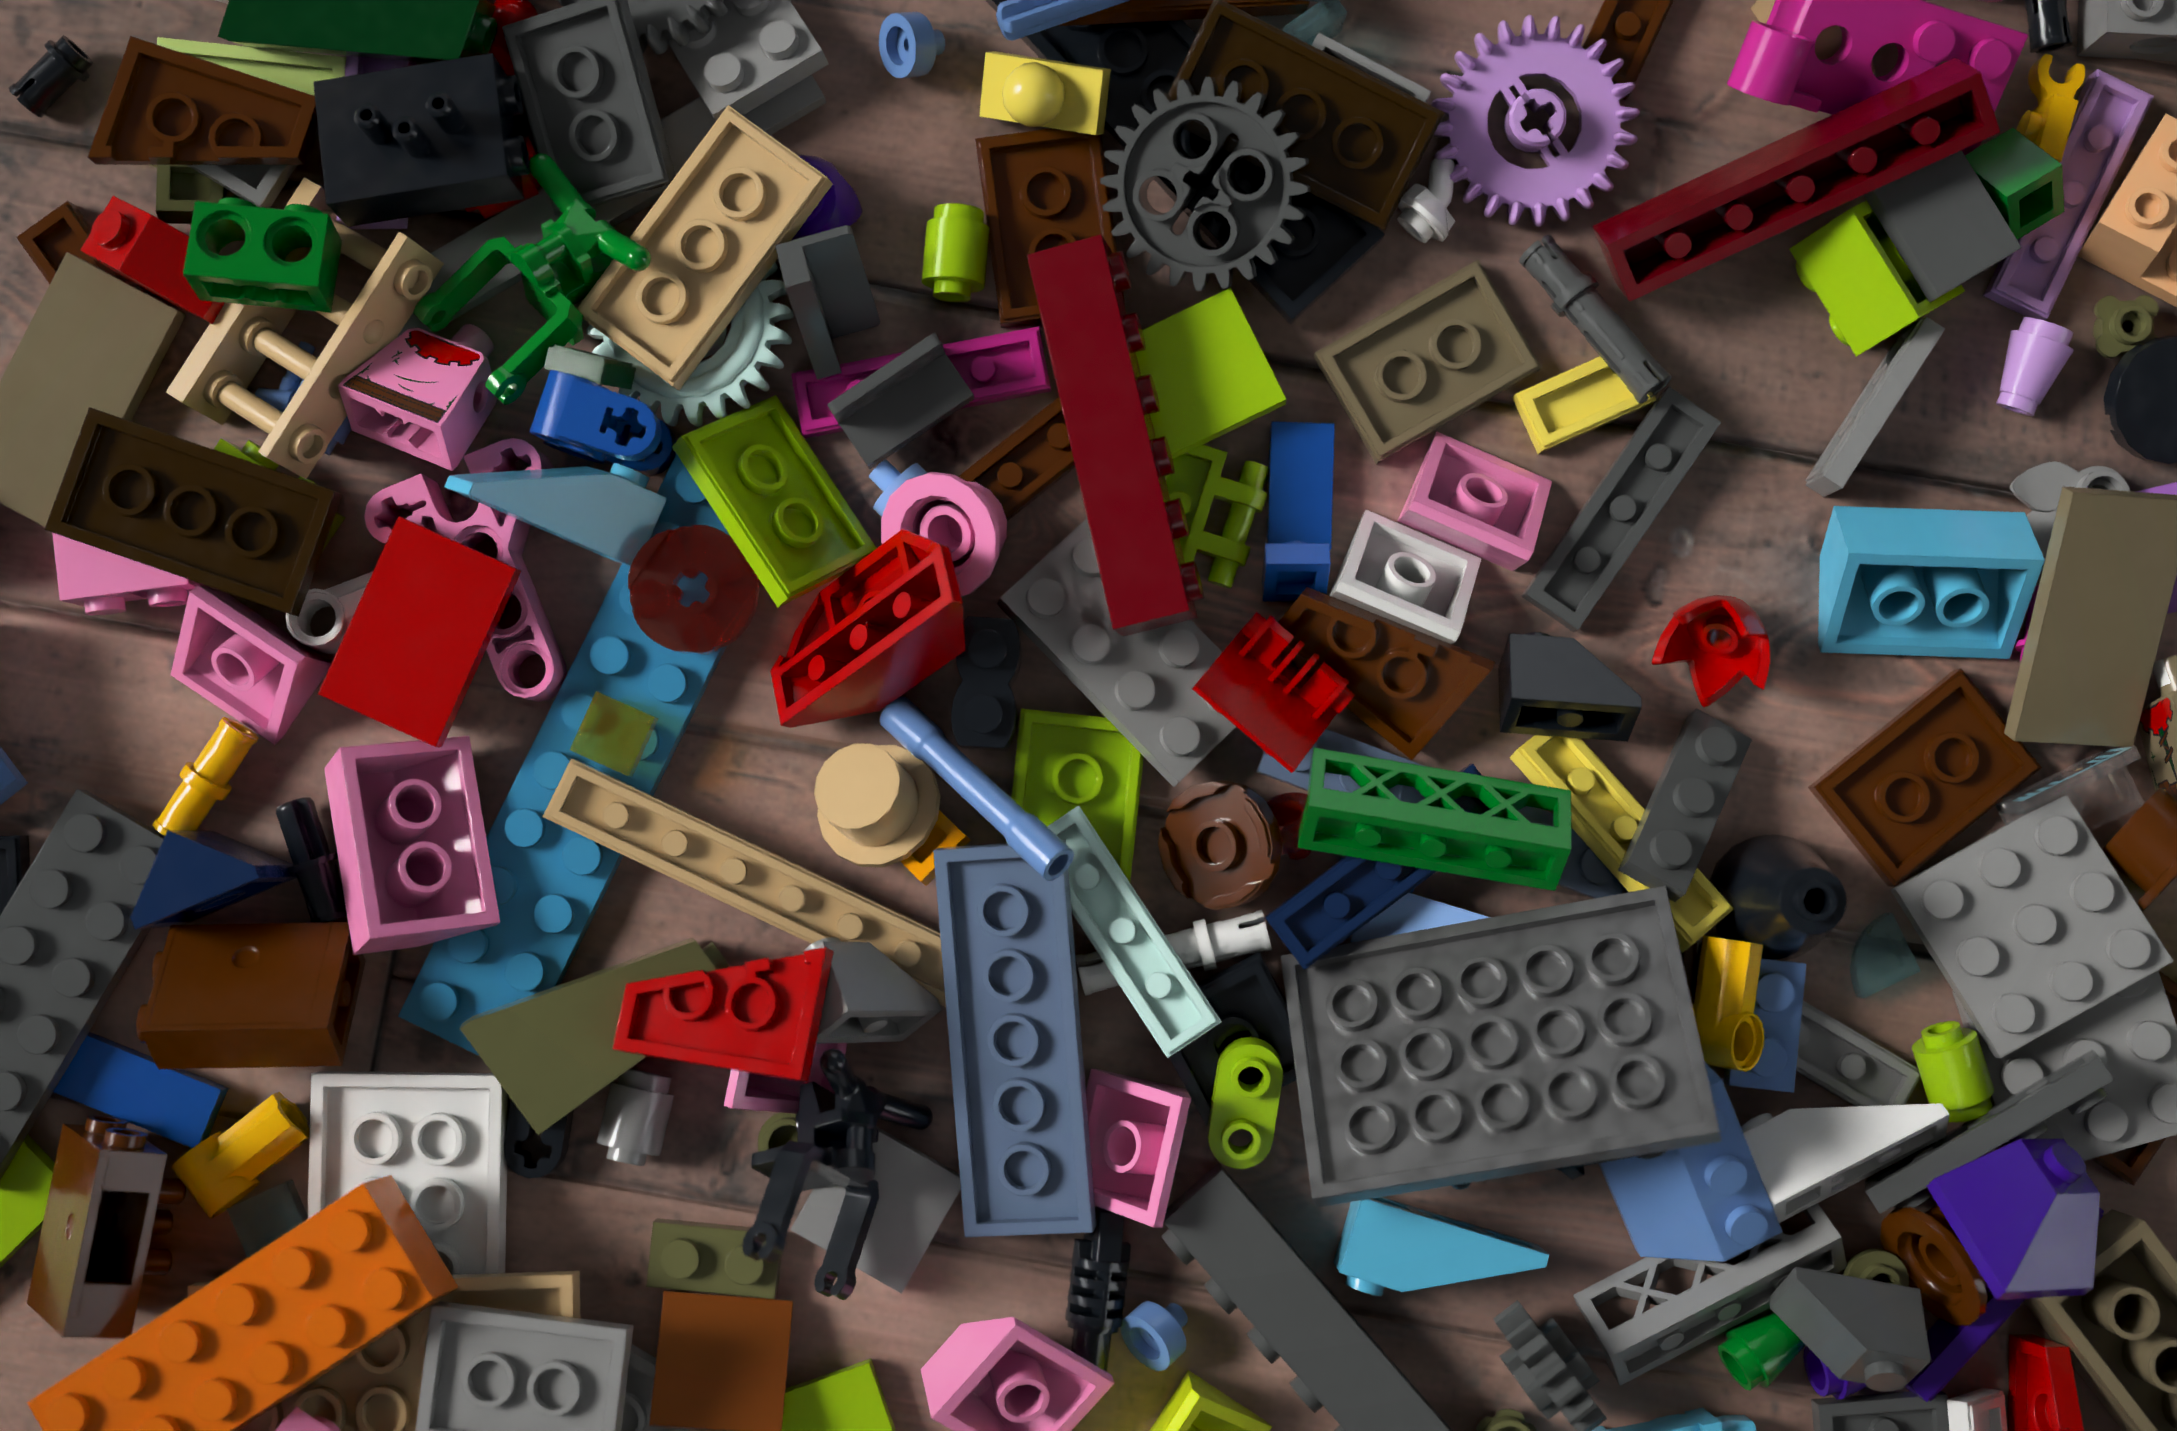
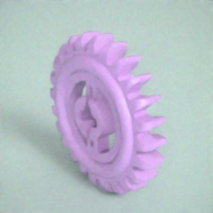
M1530 14L1527 15L1523 21L1520 36H1515L1509 24L1502 20L1497 28L1498 44L1494 45L1483 33L1476 34L1474 43L1479 56L1477 59L1463 51L1456 52L1455 61L1463 76L1448 73L1441 75V84L1453 96L1451 98H1436L1431 103V106L1445 112L1444 115L1448 116L1447 121L1439 124L1434 136L1447 138L1449 144L1437 151L1434 158L1438 160H1455L1457 166L1450 174V179L1454 183L1467 179L1470 183L1463 196L1464 203L1468 204L1482 194L1487 197L1484 208L1485 217H1491L1501 205L1507 206L1508 223L1514 226L1518 223L1524 209H1529L1534 225L1541 227L1545 221L1547 208L1551 207L1561 221L1566 222L1570 218V199H1573L1586 210L1591 209L1594 206V202L1588 187L1592 186L1604 192L1612 191L1614 185L1604 172L1605 168L1624 170L1629 166L1628 161L1615 151V148L1633 145L1638 140L1636 135L1620 128V124L1633 120L1640 114L1638 108L1620 106L1619 104L1620 99L1634 90L1635 84L1633 82L1613 84L1611 78L1623 66L1624 60L1619 58L1605 64H1601L1598 61L1607 43L1604 38L1598 40L1587 49L1581 47L1585 30L1583 24L1576 26L1565 39L1560 36V18L1558 16H1554L1550 20L1544 34H1538L1534 17ZM1521 77H1546L1560 83L1573 96L1579 111V133L1569 152L1559 139L1566 125V109L1562 100L1555 93L1546 89H1531L1528 91L1520 80ZM1511 87L1514 89V91H1515L1516 94L1518 95V98H1517V99L1515 98V96H1514L1513 93L1511 92V90H1510ZM1498 92L1509 107L1504 118V131L1508 141L1515 148L1524 152H1538L1548 167L1524 169L1507 162L1494 149L1488 134V111L1494 96ZM1526 106L1534 113L1542 109L1548 113L1549 119L1543 125L1546 135H1542L1537 128L1529 132L1522 128L1520 123L1527 116ZM1548 145H1551L1557 157H1554V155L1548 148Z

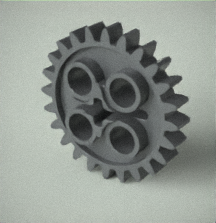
M1205 77L1200 95L1195 94L1192 85L1187 79L1178 80V100L1174 101L1163 89L1154 90L1153 95L1157 110L1152 112L1140 104H1135L1131 109L1140 125L1137 129L1117 126L1115 129L1116 133L1127 145L1124 150L1105 151L1104 154L1111 162L1119 165L1118 174L1100 178L1101 184L1116 188L1118 191L1117 198L1108 201L1102 206L1103 211L1122 212L1124 218L1111 231L1112 235L1121 236L1131 233L1135 240L1126 253L1127 257L1132 258L1147 251L1151 257L1146 273L1153 275L1166 264L1171 267L1169 280L1170 285L1174 287L1182 282L1187 272H1192L1196 291L1206 289L1210 273H1215L1223 289L1231 287L1234 267H1237L1248 280L1256 277V267L1253 258L1258 256L1270 265L1276 263L1278 257L1270 243L1273 240L1285 244L1293 243L1295 237L1283 224L1286 219L1300 220L1306 216V212L1291 203L1293 195H1300L1311 191L1310 185L1293 180V172L1309 164L1308 158L1290 157L1287 150L1301 137L1299 132L1280 135L1276 129L1283 121L1286 113L1283 110H1277L1266 117L1260 114L1266 96L1262 92L1254 94L1246 103L1240 102L1242 84L1237 81L1231 82L1223 96L1218 94V86L1214 77ZM1193 120L1203 122L1211 134L1209 150L1199 158L1189 156L1181 145L1183 128ZM1232 133L1236 134L1239 138L1238 144L1213 177L1212 183L1219 189L1218 195H1209L1201 198L1194 208L1182 234H1175L1173 225L1179 215L1193 200L1199 188L1198 184L1192 180L1193 174L1209 172L1217 161L1228 136ZM1247 155L1258 158L1265 168L1266 178L1264 184L1254 193L1243 191L1234 179V169L1237 162ZM1158 176L1169 179L1176 189V202L1167 213L1156 211L1147 199L1149 184ZM1210 211L1221 213L1230 224L1228 242L1220 248L1208 245L1200 234L1202 218Z

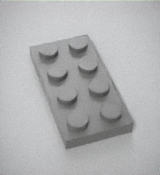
M1087 518L998 600L997 605L1010 619H1013L1015 624L1173 787L1236 727L1192 690L1194 685L1222 653L1192 620L1124 637L1113 630Z

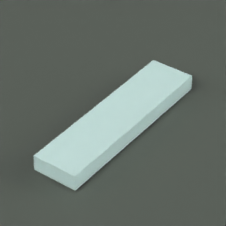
M1077 806L1048 825L1047 827L1061 840H1066V845L1074 852L1073 861L1068 868L1071 910L1074 917L1166 1057H1171L1222 1023L1082 809Z

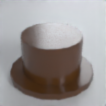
M2162 788L2158 789L2136 811L2102 849L2112 866L2146 892L2137 902L2142 913L2177 877V800Z
M1938 1204L1925 1213L1912 1207L1896 1208L1882 1220L1880 1239L1883 1249L1892 1253L1903 1262L1909 1276V1287L1920 1289L1922 1306L1934 1316L1950 1324L1970 1326L1986 1313L1988 1296L1985 1288L1988 1285Z

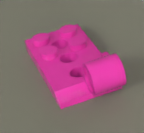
M1776 0L1767 23L1751 21L1727 85L1769 102L1786 106L1792 105L1815 113L1821 111L1833 115L1928 71L1943 61L1957 58L1981 72L1995 113L2028 38V34L1924 0ZM1838 25L1842 32L1840 48L1833 56L1827 59H1818L1815 54L1817 37L1824 29ZM1895 43L1898 49L1896 65L1886 75L1875 77L1871 68L1873 56L1882 46ZM1982 141L1963 149L1962 152L1964 155H1967L1979 147Z

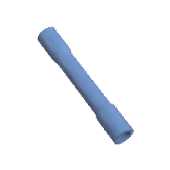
M902 696L884 708L880 716L881 726L915 758L923 760L1005 837L1008 845L1045 880H1054L1069 868L1074 858L1073 850L1036 816L1022 809L945 737L942 729L907 697Z

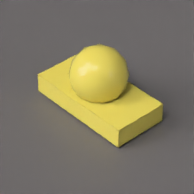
M995 51L985 52L979 116L1017 122L1029 127L1042 126L1091 135L1104 134L1111 69Z

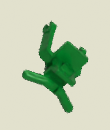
M538 153L532 156L529 161V169L537 182L562 212V215L556 222L549 219L541 224L543 239L536 244L527 243L516 248L504 236L488 240L436 292L424 296L417 303L413 311L414 315L432 332L440 331L450 323L453 316L504 266L513 264L520 271L526 299L547 322L510 359L488 377L485 387L504 405H508L518 399L524 392L527 382L544 367L548 347H553L554 345L565 346L568 342L574 346L584 339L582 329L583 315L574 304L587 296L613 259L633 271H643L651 263V255L647 248L615 230L606 220H594L596 217L595 209L582 198L554 160L545 153Z

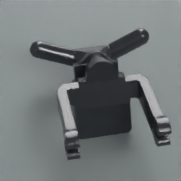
M829 1049L822 1054L820 1067L835 1094L814 1081L802 1084L800 1086L799 1110L796 1114L797 1142L789 1141L784 1146L752 1154L751 1168L770 1179L754 1225L747 1231L742 1248L744 1255L756 1261L763 1259L771 1264L775 1263L784 1252L786 1235L801 1192L831 1184L842 1185L846 1189V1194L822 1266L816 1273L814 1286L818 1293L826 1297L833 1295L841 1300H846L852 1294L856 1285L855 1270L879 1200L878 1181L874 1180L876 1155L873 1152V1143L878 1142L879 1130L877 1129V1122L879 1119L916 1130H924L931 1125L933 1114L926 1105L883 1093L873 1086H867L864 1080L854 1074L843 1052L838 1049Z

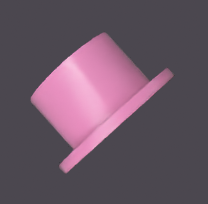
M929 472L906 480L890 495L881 517V543L883 544L900 530L905 529L949 547L960 595L964 596L974 592L991 576L999 553L1007 538V519L1002 504L989 489L977 482L965 481L955 474Z

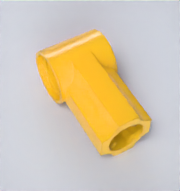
M1703 936L1695 999L1692 1007L1704 1061L1708 1065L1745 1072L1751 1070L1758 1063L1762 1055L1764 1028L1760 1018L1754 1014L1763 944Z
M280 1092L272 1094L224 1133L219 1131L193 1147L179 1158L171 1168L208 1217L212 1219L249 1194L259 1185L260 1181L257 1178L310 1138L308 1120L296 1104L290 1102Z

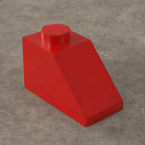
M112 196L105 210L94 221L91 233L80 251L135 285L213 324L225 304L223 302L200 300L184 277L183 270L189 240L188 235L152 214Z

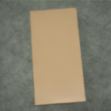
M728 105L630 236V239L644 246L650 252L651 263L648 268L643 271H633L613 259L577 309L583 315L584 320L671 386L680 390L778 259L775 245L793 239L833 183L824 174Z

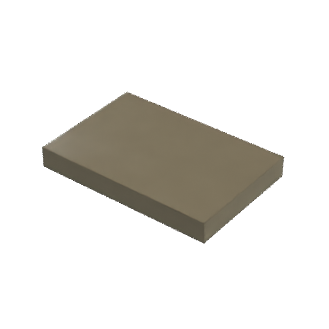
M1479 260L1474 261L1320 349L1313 356L1375 464L1380 463L1523 381L1542 368Z

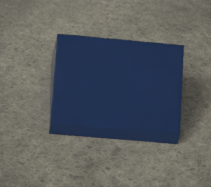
M167 830L130 918L135 930L170 927V925H186L297 878L295 872L289 874L287 869L293 866V863L215 831Z

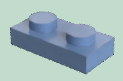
M1761 958L1754 1014L1760 1018L1764 1028L1762 1055L1758 1063L1749 1071L1742 1072L1725 1068L1724 1084L1794 1093L1806 963Z

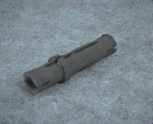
M1551 235L1544 236L1541 242L1537 240L1523 253L1519 260L1520 264L1528 270L1554 301L1551 304V308L1559 317L1567 316L1572 324L1579 329L1589 344L1623 381L1639 404L1648 400L1647 394L1652 398L1669 383L1672 376L1651 356L1641 341L1604 301L1603 297L1596 290L1599 286L1598 282L1590 273L1583 275L1576 265L1563 253V250Z

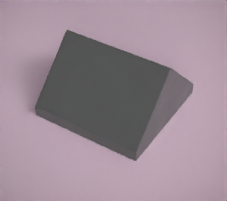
M1962 150L1864 194L1865 199L1929 302L1993 267L2022 248Z

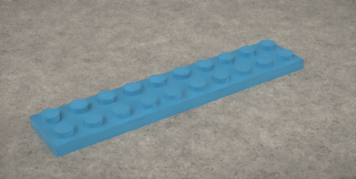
M677 454L657 494L667 498L640 564L637 569L624 564L621 565L486 837L500 923L492 927L434 942L398 1017L478 1056L479 1054L460 1030L462 1023L474 1015L561 984L624 856L543 817L570 759L574 758L653 796L759 582L755 572Z

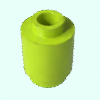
M945 203L934 207L933 219L928 220L926 223L921 281L924 286L933 289V297L949 302H966L971 300V293L984 289L989 227L984 224V211L982 209L958 203Z
M1956 1021L1939 1022L1924 1028L1921 1031L1922 1038L1912 1045V1051L1929 1104L1942 1103L1949 1113L1948 1122L1950 1123L1970 1121L1987 1114L1992 1109L1990 1097L1994 1093V1087L1977 1032L1970 1028H1961L1960 1023Z

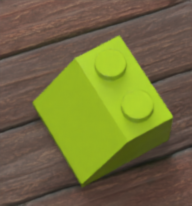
M1867 200L1848 209L1789 249L1797 261L1796 271L1800 280L1810 291L1817 293L1830 314L1829 323L1833 333L1843 344L1850 346L1856 357L1965 292L1963 286L1960 285L1929 302Z

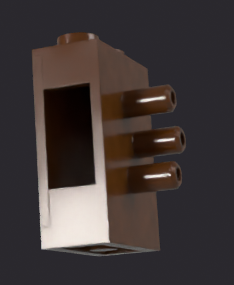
M348 922L170 925L163 951H158L153 960L152 979L154 984L148 1004H142L137 1014L136 1029L138 1039L141 1043H146L158 1069L342 1066L366 960L363 954L353 955Z
M91 1115L87 1116L85 1125L64 1123L62 1125L27 1304L62 1337L125 1339L130 1336L133 1330L143 1275H166L172 1267L173 1258L169 1249L149 1248L151 1235L166 1236L173 1227V1214L168 1209H157V1204L179 1205L185 1199L186 1187L178 1178H163L167 1154L146 1140L147 1133L128 1129V1121L121 1118Z

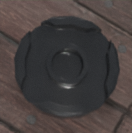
M2168 335L2154 338L2155 340H2150L2144 345H2137L2125 353L2110 374L2103 399L2105 415H2110L2111 425L2114 429L2110 431L2117 444L2134 457L2171 464L2177 462V336Z

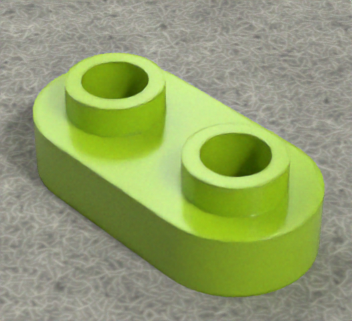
M1244 1037L1231 1042L1221 1052L1217 1063L1207 1127L1208 1142L1215 1158L1222 1164L1235 1169L1250 1168L1262 1162L1269 1154L1273 1143L1283 1070L1276 1050L1262 1039ZM1247 1067L1258 1068L1263 1073L1257 1083L1250 1085L1241 1082L1238 1076ZM1243 1129L1249 1131L1253 1137L1247 1145L1236 1146L1229 1141L1230 1135L1236 1130Z

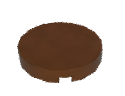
M1226 780L1191 786L1173 799L1167 810L1170 813L1166 819L1165 827L1160 828L1158 846L1163 870L1175 890L1187 899L1193 898L1198 903L1204 904L1203 907L1218 910L1248 904L1268 889L1279 870L1283 845L1278 820L1265 799L1246 785Z

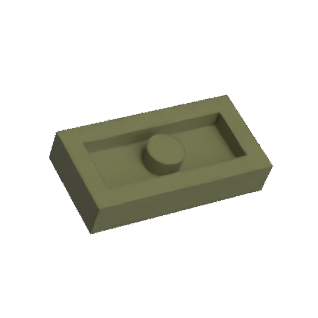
M657 1218L653 1221L646 1287L775 1299L778 1295L781 1257L778 1261L771 1264L763 1259L756 1261L744 1255L742 1248L743 1240L751 1227Z

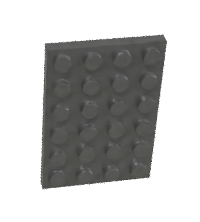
M1666 886L1337 945L1305 970L1292 954L1281 955L1311 1195L1316 1207L1721 1142L1717 1116Z

